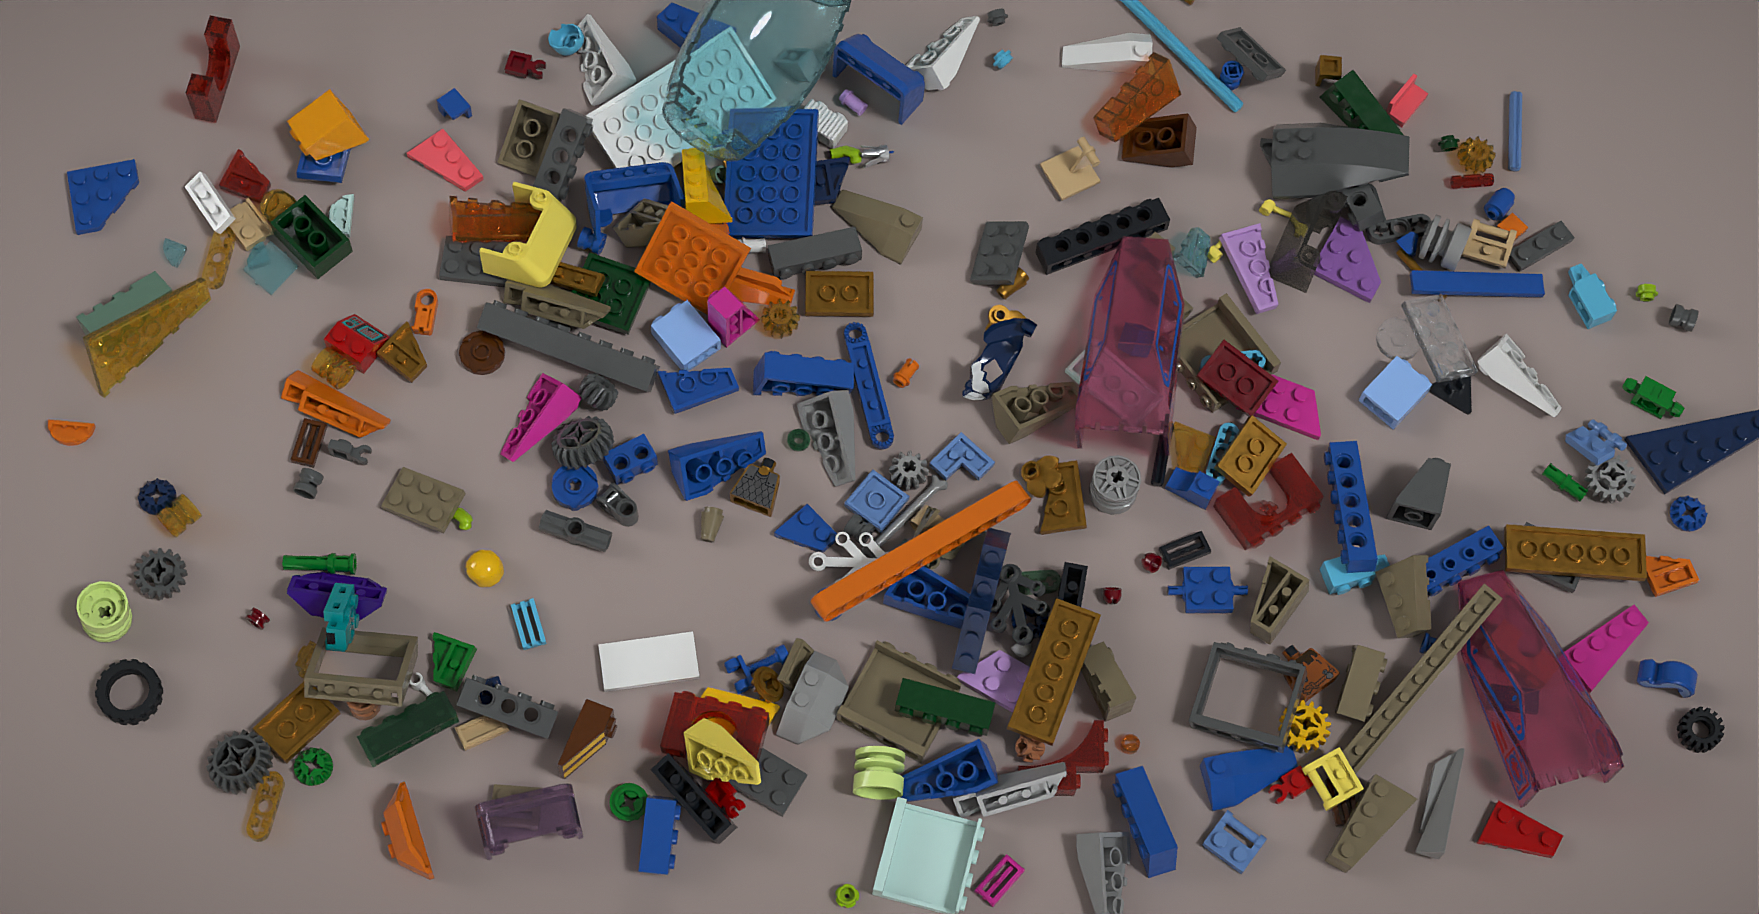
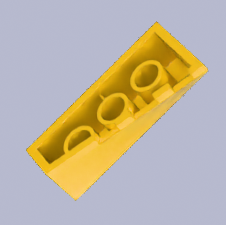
M704 148L682 149L686 210L709 224L732 222V217L711 179L705 162Z

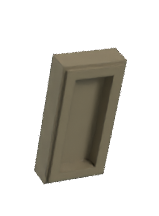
M795 639L777 678L789 691L794 690L805 664L814 652L803 639Z

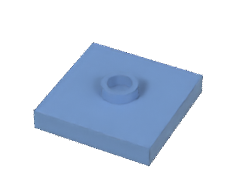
M872 470L845 501L844 506L854 514L860 515L866 523L870 522L875 525V529L881 533L906 504L910 496L875 470Z

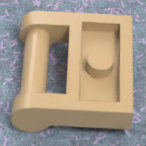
M1474 219L1462 256L1506 269L1517 231L1512 229L1510 231L1480 223V220ZM1479 231L1507 239V243L1477 236L1476 233Z

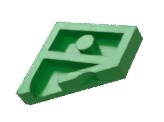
M434 632L433 662L435 668L433 670V681L436 685L457 692L477 648L474 645Z

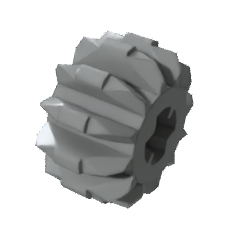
M911 450L908 451L907 456L900 452L899 459L893 458V465L889 467V472L892 474L891 481H898V488L906 485L907 491L910 490V485L918 489L919 483L924 484L926 482L925 476L929 472V469L926 468L927 461L920 460V453L914 457Z

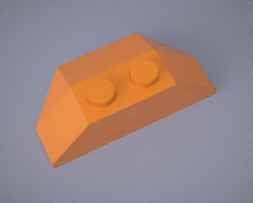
M402 782L399 784L383 813L385 821L381 822L385 836L390 835L392 844L388 845L391 858H397L399 865L431 880L434 879L433 871L406 783Z

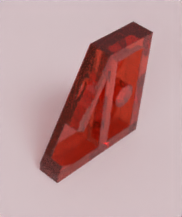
M238 149L219 186L220 189L262 204L271 187V183L259 172L253 162L251 163L247 159L243 151Z

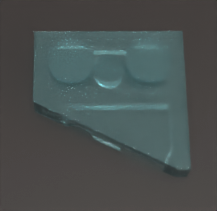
M1199 227L1191 228L1187 238L1181 243L1182 250L1175 253L1173 259L1194 277H1204L1211 237Z

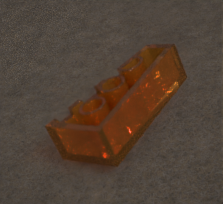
M1155 52L1148 57L1149 61L1144 67L1140 66L1135 71L1136 75L1129 83L1125 82L1120 87V93L1115 98L1111 97L1093 117L1099 135L1117 142L1182 95L1170 59Z
M449 196V222L452 241L460 243L469 241L491 242L492 240H503L506 242L514 240L528 241L542 211L534 209L530 203L512 202L510 205H505L500 200H491L490 203H479L478 198L458 201L457 196Z

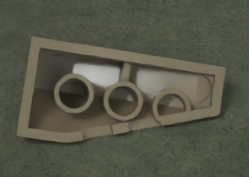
M842 189L836 203L832 206V209L850 226H856V230L861 234V237L866 241L868 240L880 255L900 265L903 263L922 229L923 217L905 208Z

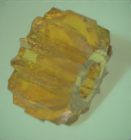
M1479 136L1475 140L1469 137L1466 142L1460 144L1457 158L1460 159L1459 166H1466L1465 172L1471 169L1473 174H1476L1478 171L1483 174L1487 168L1492 167L1496 153L1493 152V145H1487V139L1480 141Z
M779 298L777 304L770 301L769 308L764 307V315L761 317V322L764 324L765 331L771 330L770 335L772 337L779 333L782 339L784 333L791 336L792 329L797 330V322L800 320V315L797 313L796 306L790 307L789 300L782 304Z

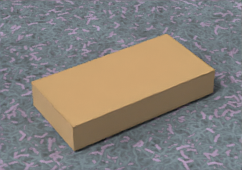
M484 715L455 727L465 751L509 732L506 723Z

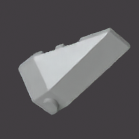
M829 391L797 403L802 427L805 432H809L813 439L812 445L815 450H819L823 458V465L835 487L855 481L854 412L849 391Z

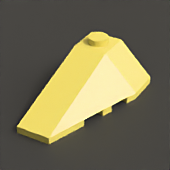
M703 718L684 732L689 772L706 780L721 778L724 782L732 779L744 784L758 785L761 783L759 762L721 725Z

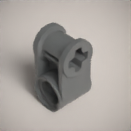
M612 482L606 492L595 498L598 505L612 515L621 525L629 527L637 523L639 515L636 503L617 484ZM625 510L633 511L630 515L622 514Z

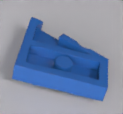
M806 504L774 532L776 538L781 539L782 537L793 541L794 544L801 547H809L815 552L823 553L836 542L835 537L837 533Z

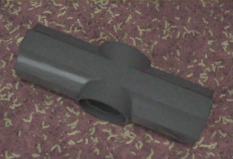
M546 510L540 520V531L567 539L572 545L581 544L602 552H606L610 545L612 532L584 523L578 517L569 518ZM573 528L581 529V532L578 534L570 533Z

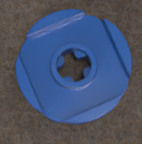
M582 466L577 470L574 467L572 469L560 467L552 479V491L555 500L561 506L572 511H578L590 505L599 491L595 472L589 466L586 468ZM571 482H573V483H575V484L578 483V482L581 483V484L579 485V488H580V489L577 490V491H576V490H573V491L570 490V489H571L570 483H571Z

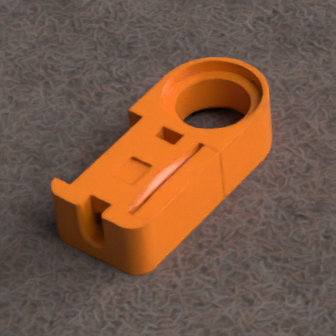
M423 289L417 294L414 326H411L414 334L429 336L433 334L438 298L431 289ZM424 296L434 298L430 305L421 303V299Z

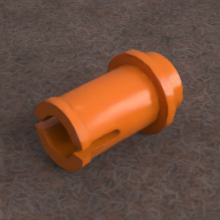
M908 358L899 372L894 373L893 382L900 388L908 386L910 384L909 380L916 370L919 369V364L915 360L912 361L911 358Z

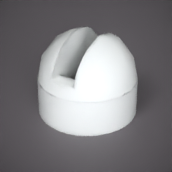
M1016 643L1011 649L1017 656L1025 657L1031 652V644L1021 646Z

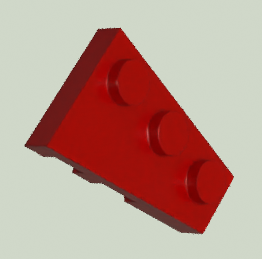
M1498 800L1476 843L1482 845L1489 844L1502 849L1509 848L1522 851V853L1552 858L1563 835Z

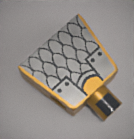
M764 458L760 467L749 464L732 488L730 502L771 517L780 484V475L773 472L777 463L770 458Z

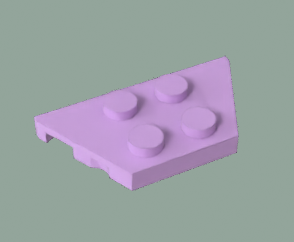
M998 650L978 663L975 674L962 672L957 678L963 685L1013 713L1030 667Z

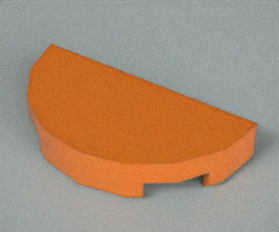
M48 419V429L52 437L60 444L67 446L79 445L87 441L93 435L96 428L94 423Z

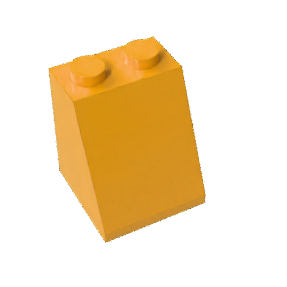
M331 89L287 121L292 128L289 131L297 142H301L298 145L301 151L306 156L310 154L316 161L369 141V138L351 111Z

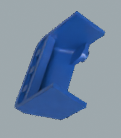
M855 34L841 40L834 47L832 76L837 78L849 65L900 101L899 124L902 125L923 102L925 82L922 74L911 70L874 44L867 35Z
M666 162L592 171L584 177L590 222L596 240H601V227H605L613 221L612 214L630 212L644 198L665 205H669L672 201L685 209V197L675 170L671 164Z

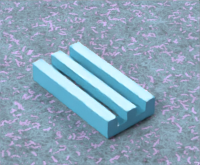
M534 598L529 599L527 602L522 601L517 605L515 603L511 604L523 650L545 645L546 639ZM528 607H531L540 637L538 641L535 639L527 612ZM522 609L531 643H526L518 610Z

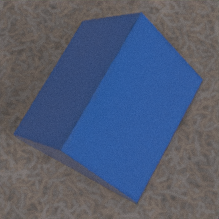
M1409 232L1396 242L1408 255L1416 256L1419 236L1415 232Z

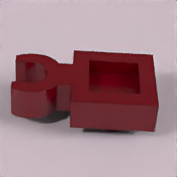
M511 50L505 66V73L527 78L528 73H531L535 78L542 79L543 72L536 69H546V62L543 60L533 62L532 55Z

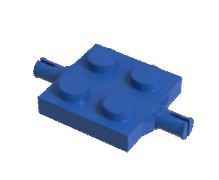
M1183 567L1182 586L1168 585L1167 588L1168 596L1182 595L1186 613H1232L1234 610L1233 596L1248 595V585H1233L1230 567Z

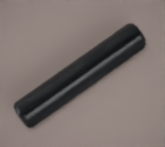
M1167 421L1162 422L1151 478V484L1159 487L1163 485L1171 443V441L1169 442V435L1171 437L1170 440H1172V435L1169 433L1170 425Z

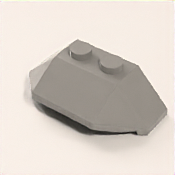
M817 651L813 652L805 664L786 705L776 736L799 745L806 740L830 731L849 689L836 659Z

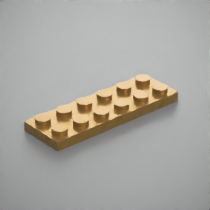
M1506 524L1504 527L1505 571L1645 581L1647 579L1645 534Z
M1056 598L1009 721L1008 730L1053 746L1101 614Z

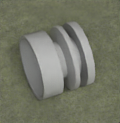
M1436 214L1435 218L1428 224L1423 235L1418 258L1424 259L1428 250L1432 252L1429 262L1432 263L1436 256L1440 255L1442 256L1440 266L1455 271L1472 228L1458 223L1453 231L1448 230L1450 219H1446L1442 228L1438 226L1441 216Z
M1116 455L1102 459L1095 466L1089 486V498L1098 510L1114 515L1126 512L1131 508L1141 484V473L1137 465L1129 458Z

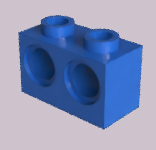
M645 434L609 450V455L603 456L604 464L617 485L620 483L626 484L632 481L636 475L642 472L648 473L658 465L657 455ZM640 453L647 455L644 459H638L636 456ZM620 463L627 465L624 469H617L615 466Z

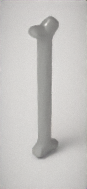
M932 475L931 485L875 540L877 545L881 548L937 491L946 490L948 486L947 481L940 480L937 475ZM862 546L861 552L864 555L877 558L867 546Z

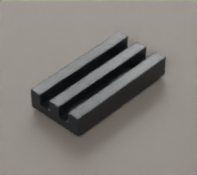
M1199 531L1159 547L1160 554L1162 553L1163 560L1167 563L1168 570L1210 554L1211 549L1203 532ZM1197 539L1201 541L1170 554L1167 552ZM1201 547H1204V549L1199 550V551H1197V552H1194V553H1192V554L1186 555V556L1181 557V558H1179V559H1176V560H1174V561L1171 560V559L1176 558V557H1178V556H1181V555H1183V554H1186V553H1189V552L1194 551V550H1196V549H1199V548H1201Z

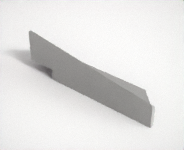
M1460 748L1457 752L1438 761L1433 766L1418 832L1422 833L1415 853L1435 859H1440L1445 853L1464 757V748Z
M1065 762L997 775L998 783L978 793L953 796L959 817L964 818L980 810L983 817L1052 798L1057 792V787L1062 778L1067 775Z

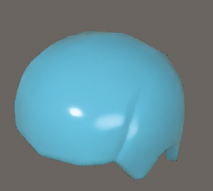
M561 24L559 30L555 31L552 29L550 31L548 42L559 54L570 56L582 47L584 34L581 28L575 24Z

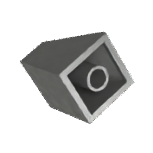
M1428 458L1396 498L1386 519L1432 530L1442 513L1451 463H1447L1441 458Z

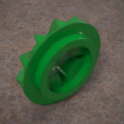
M310 747L305 751H301L300 755L295 759V775L305 785H320L327 781L332 774V758L329 753L321 748ZM317 759V765L320 768H314L310 773V768L305 763H313Z
M625 783L618 786L610 796L612 813L619 820L627 822L639 820L645 814L647 793L641 786L634 783ZM624 795L630 800L636 799L633 803V811L628 806L622 807L625 804Z

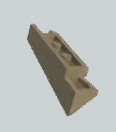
M509 279L505 282L503 303L521 305V310L528 312V314L585 329L595 321L606 316L611 310V307L552 285L539 288Z

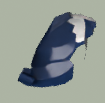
M1013 318L991 325L984 332L983 340L987 343V346L977 360L973 363L971 360L970 380L964 386L965 389L962 392V397L970 400H988L993 393L1000 391L1023 347L1024 336L1031 338L1038 324L1030 319ZM995 359L1003 373L990 383L986 379L987 372L983 371L985 365Z

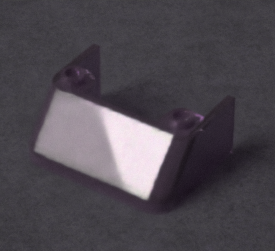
M566 783L485 801L475 806L487 860H491L492 856L503 854L510 843L557 833L559 836H563L564 839L573 838L577 835L579 839L583 838L572 784Z

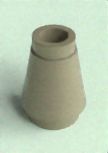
M709 506L704 507V511L701 512V540L706 542L715 541L724 518L722 509Z

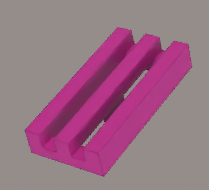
M1006 854L974 892L981 895L982 899L988 901L989 905L994 907L1025 872V869ZM1008 862L1010 866L989 888V890L985 892L983 890L984 887ZM1015 868L1017 872L997 895L992 898L990 895Z

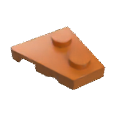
M1646 556L1647 581L1655 597L1696 584L1699 581L1690 559Z

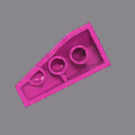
M542 373L527 396L529 404L526 410H521L518 415L520 418L518 427L511 430L500 455L512 462L517 460L565 421L578 408L579 402L582 399L581 396L562 382Z

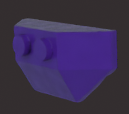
M325 572L309 573L303 576L293 575L287 588V594L311 616L324 618V609L334 584H353L355 594L358 595V606L355 610L356 614H359V621L382 607L387 594L386 587H381L369 578Z

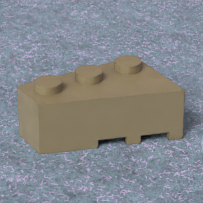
M644 198L612 228L626 248L648 246L668 205Z
M1413 555L1375 572L1398 638H1412L1431 630L1430 600H1428L1427 595L1429 577H1427L1426 573L1428 555Z
M1269 556L1268 565L1251 619L1250 633L1271 644L1309 592L1310 580Z
M1104 641L1089 647L1081 672L1104 721L1106 722L1131 712L1137 697L1118 667L1111 648H1107Z
M1353 645L1351 651L1353 655L1350 664L1347 665V674L1341 687L1335 713L1365 722V719L1370 718L1374 705L1370 704L1372 696L1377 695L1381 682L1377 681L1380 672L1384 673L1388 659L1384 658V652L1361 645Z

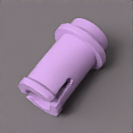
M846 89L839 97L841 104L848 106L857 115L861 116L867 109L868 104L853 94L854 91Z

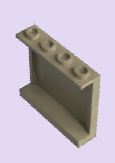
M1227 293L1219 297L1216 305L1179 327L1173 360L1174 369L1178 373H1182L1186 378L1188 387L1196 391L1200 396L1199 399L1205 408H1209L1212 413L1229 402L1195 376L1199 372L1202 359L1205 356L1212 355L1222 340H1226L1240 352L1259 350L1266 358L1263 369L1271 375L1278 371L1281 364L1277 356ZM1176 330L1168 335L1162 333L1158 343L1163 348L1161 352L1165 356L1168 355L1170 359L1172 358ZM1252 358L1251 360L1258 365L1259 361Z
M877 640L872 654L845 703L840 706L836 720L888 747L902 750L906 756L922 763L942 724L937 722L935 724H928L923 722L922 718L912 716V718L902 717L898 714L899 712L894 711L902 679L906 678L958 693L962 683L954 675H945L937 671L938 669L930 663L923 664L917 661V658L908 652H899L891 643L886 641L882 643Z

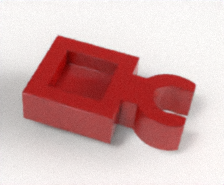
M1300 765L1283 775L1279 779L1282 785L1275 784L1271 786L1268 793L1280 792L1281 797L1275 803L1281 804L1288 794L1294 799L1311 789L1314 785L1308 775L1304 774Z
M715 778L705 789L720 808H726V813L731 819L739 816L735 807L739 811L746 807L742 800L734 797L737 790L729 781L724 782L721 778Z

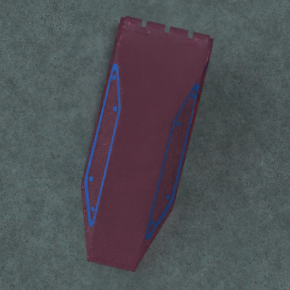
M1123 236L1095 293L1076 403L1074 430L1077 448L1082 449L1084 429L1095 430L1096 422L1100 423V430L1119 432L1120 424H1124L1123 432L1142 433L1143 426H1147V434L1163 435L1165 455L1170 456L1185 304L1168 239Z
M1503 570L1460 581L1458 583L1459 610L1464 608L1484 583L1503 598L1464 644L1461 656L1520 808L1525 807L1539 790L1556 786L1555 776L1558 783L1563 784L1579 779L1577 771L1579 770L1582 778L1601 773L1604 783L1609 782L1624 767L1621 759L1623 752L1618 740L1550 627Z

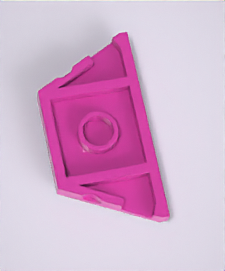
M1272 374L1279 381L1253 416L1319 440L1321 431L1315 391Z

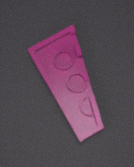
M1635 604L1564 652L1589 694L1648 625L1649 622ZM1562 653V655H1560L1562 660L1573 672L1572 668L1570 667L1569 663L1567 662L1566 658Z

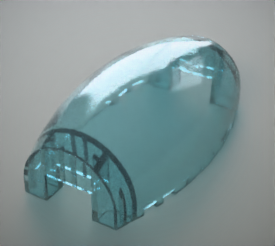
M707 0L690 27L677 54L662 107L665 121L683 140L711 157L729 162L743 159L750 152L761 146V143L767 137L772 136L776 132L775 130L782 123H785L800 107L813 89L836 47L835 41L838 33L842 32L844 26L842 22L845 13L849 12L851 0Z

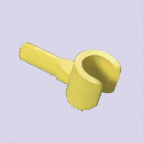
M1270 199L1266 200L1259 208V212L1265 216H1269L1272 211L1289 218L1292 215L1291 212L1277 207L1275 202Z
M1220 240L1216 245L1211 246L1207 253V257L1213 263L1217 262L1223 255L1219 250L1222 247Z

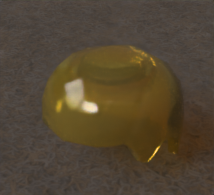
M272 189L262 197L260 203L262 216L271 222L294 204L296 200L281 189Z

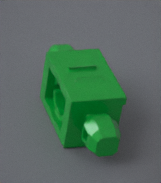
M1645 376L1640 384L1633 378L1625 380L1622 388L1626 392L1634 394L1630 403L1659 419L1662 418L1666 411L1674 417H1680L1683 413L1684 406L1677 401H1672L1676 391Z

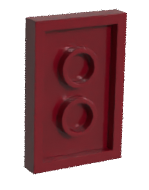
M1226 340L1221 341L1195 376L1248 417L1255 414L1279 381Z

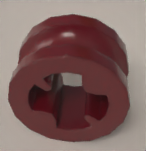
M253 607L251 609L252 614H247L245 618L255 627L263 630L264 623H268L270 619L260 610Z

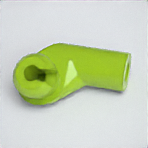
M845 145L829 149L831 159L850 157L852 164L862 161V153L857 148Z
M458 508L452 519H456L460 523V529L469 530L472 527V516L463 508Z

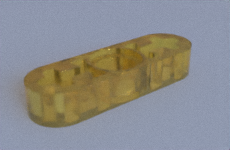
M227 227L221 234L215 231L213 233L202 273L204 284L209 289H218L225 282L236 241L234 232L230 227ZM225 234H228L229 238L224 239V247H222V241L220 237H224ZM217 253H223L225 258L221 262L213 261V256ZM213 268H215V269H216V275H217L218 278H214L213 281H210L209 277H213V275H214V269H213Z
M270 771V776H263L264 784L260 783L247 823V834L256 842H262L269 837L285 788L283 777L276 771ZM274 778L279 783L278 786L274 785L272 789V794L276 796L275 798L268 795L270 786L267 783L268 781L272 782ZM265 800L271 801L273 806L269 812L263 813L259 810L261 802ZM256 815L264 818L261 823L264 832H259L258 835H255L254 830H252L253 827L257 828L260 823Z

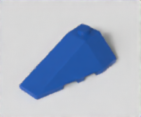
M762 431L690 443L670 449L668 453L671 472L684 500L688 501L713 491V487L722 481L726 482L736 471L741 468L745 469L749 464L764 456L766 448L764 434Z

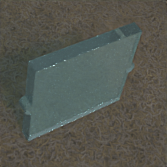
M270 241L243 270L255 280L256 285L259 284L272 295L299 266L287 256V252H282Z

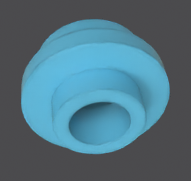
M1001 50L993 57L995 60L993 63L994 67L997 66L1000 70L1013 59L1010 55L1011 51L1005 52Z

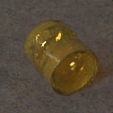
M327 347L317 355L311 369L321 378H326L330 385L339 390L352 379L356 366L346 358L341 359V355L331 347Z
M183 493L172 501L171 508L165 507L156 515L163 526L175 538L187 529L186 524L192 525L202 517L196 506Z

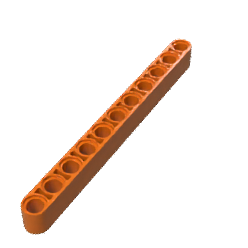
M1013 481L820 591L811 599L810 603L825 622L830 621L1019 512L1031 502V497L1018 481Z

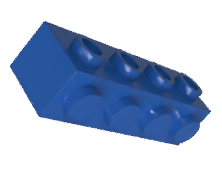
M1489 525L1428 558V563H1426L1427 577H1429L1427 595L1433 597L1440 593L1445 585L1453 586L1462 580L1461 577L1467 573L1471 576L1481 570L1480 566L1486 563L1492 565L1500 559L1499 555L1504 550V547Z

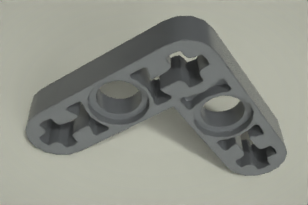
M1369 184L1377 201L1379 202L1382 208L1376 188L1372 184ZM1363 202L1357 203L1358 206H1362L1364 204ZM1416 214L1386 220L1384 215V221L1365 230L1368 239L1373 244L1380 245L1396 242L1409 232H1415L1419 237H1422L1431 219L1425 214ZM1420 222L1422 225H1425L1424 229L1419 225L1416 226L1417 223ZM1402 225L1406 232L1399 234L1394 230V226ZM1375 230H1378L1379 233H1383L1382 236L1379 237L1378 234H1374Z

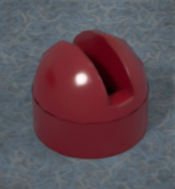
M1150 552L1145 554V558L1141 559V563L1145 570L1155 573L1161 566L1162 558Z
M1103 588V598L1107 604H1111L1112 599L1114 604L1121 600V588Z

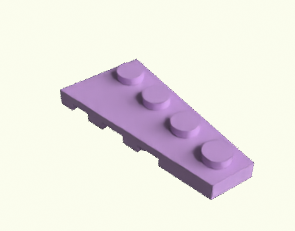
M1260 223L1223 233L1219 237L1256 314L1276 309L1279 305L1274 282L1270 277V264L1265 255L1266 246L1261 237L1262 228Z

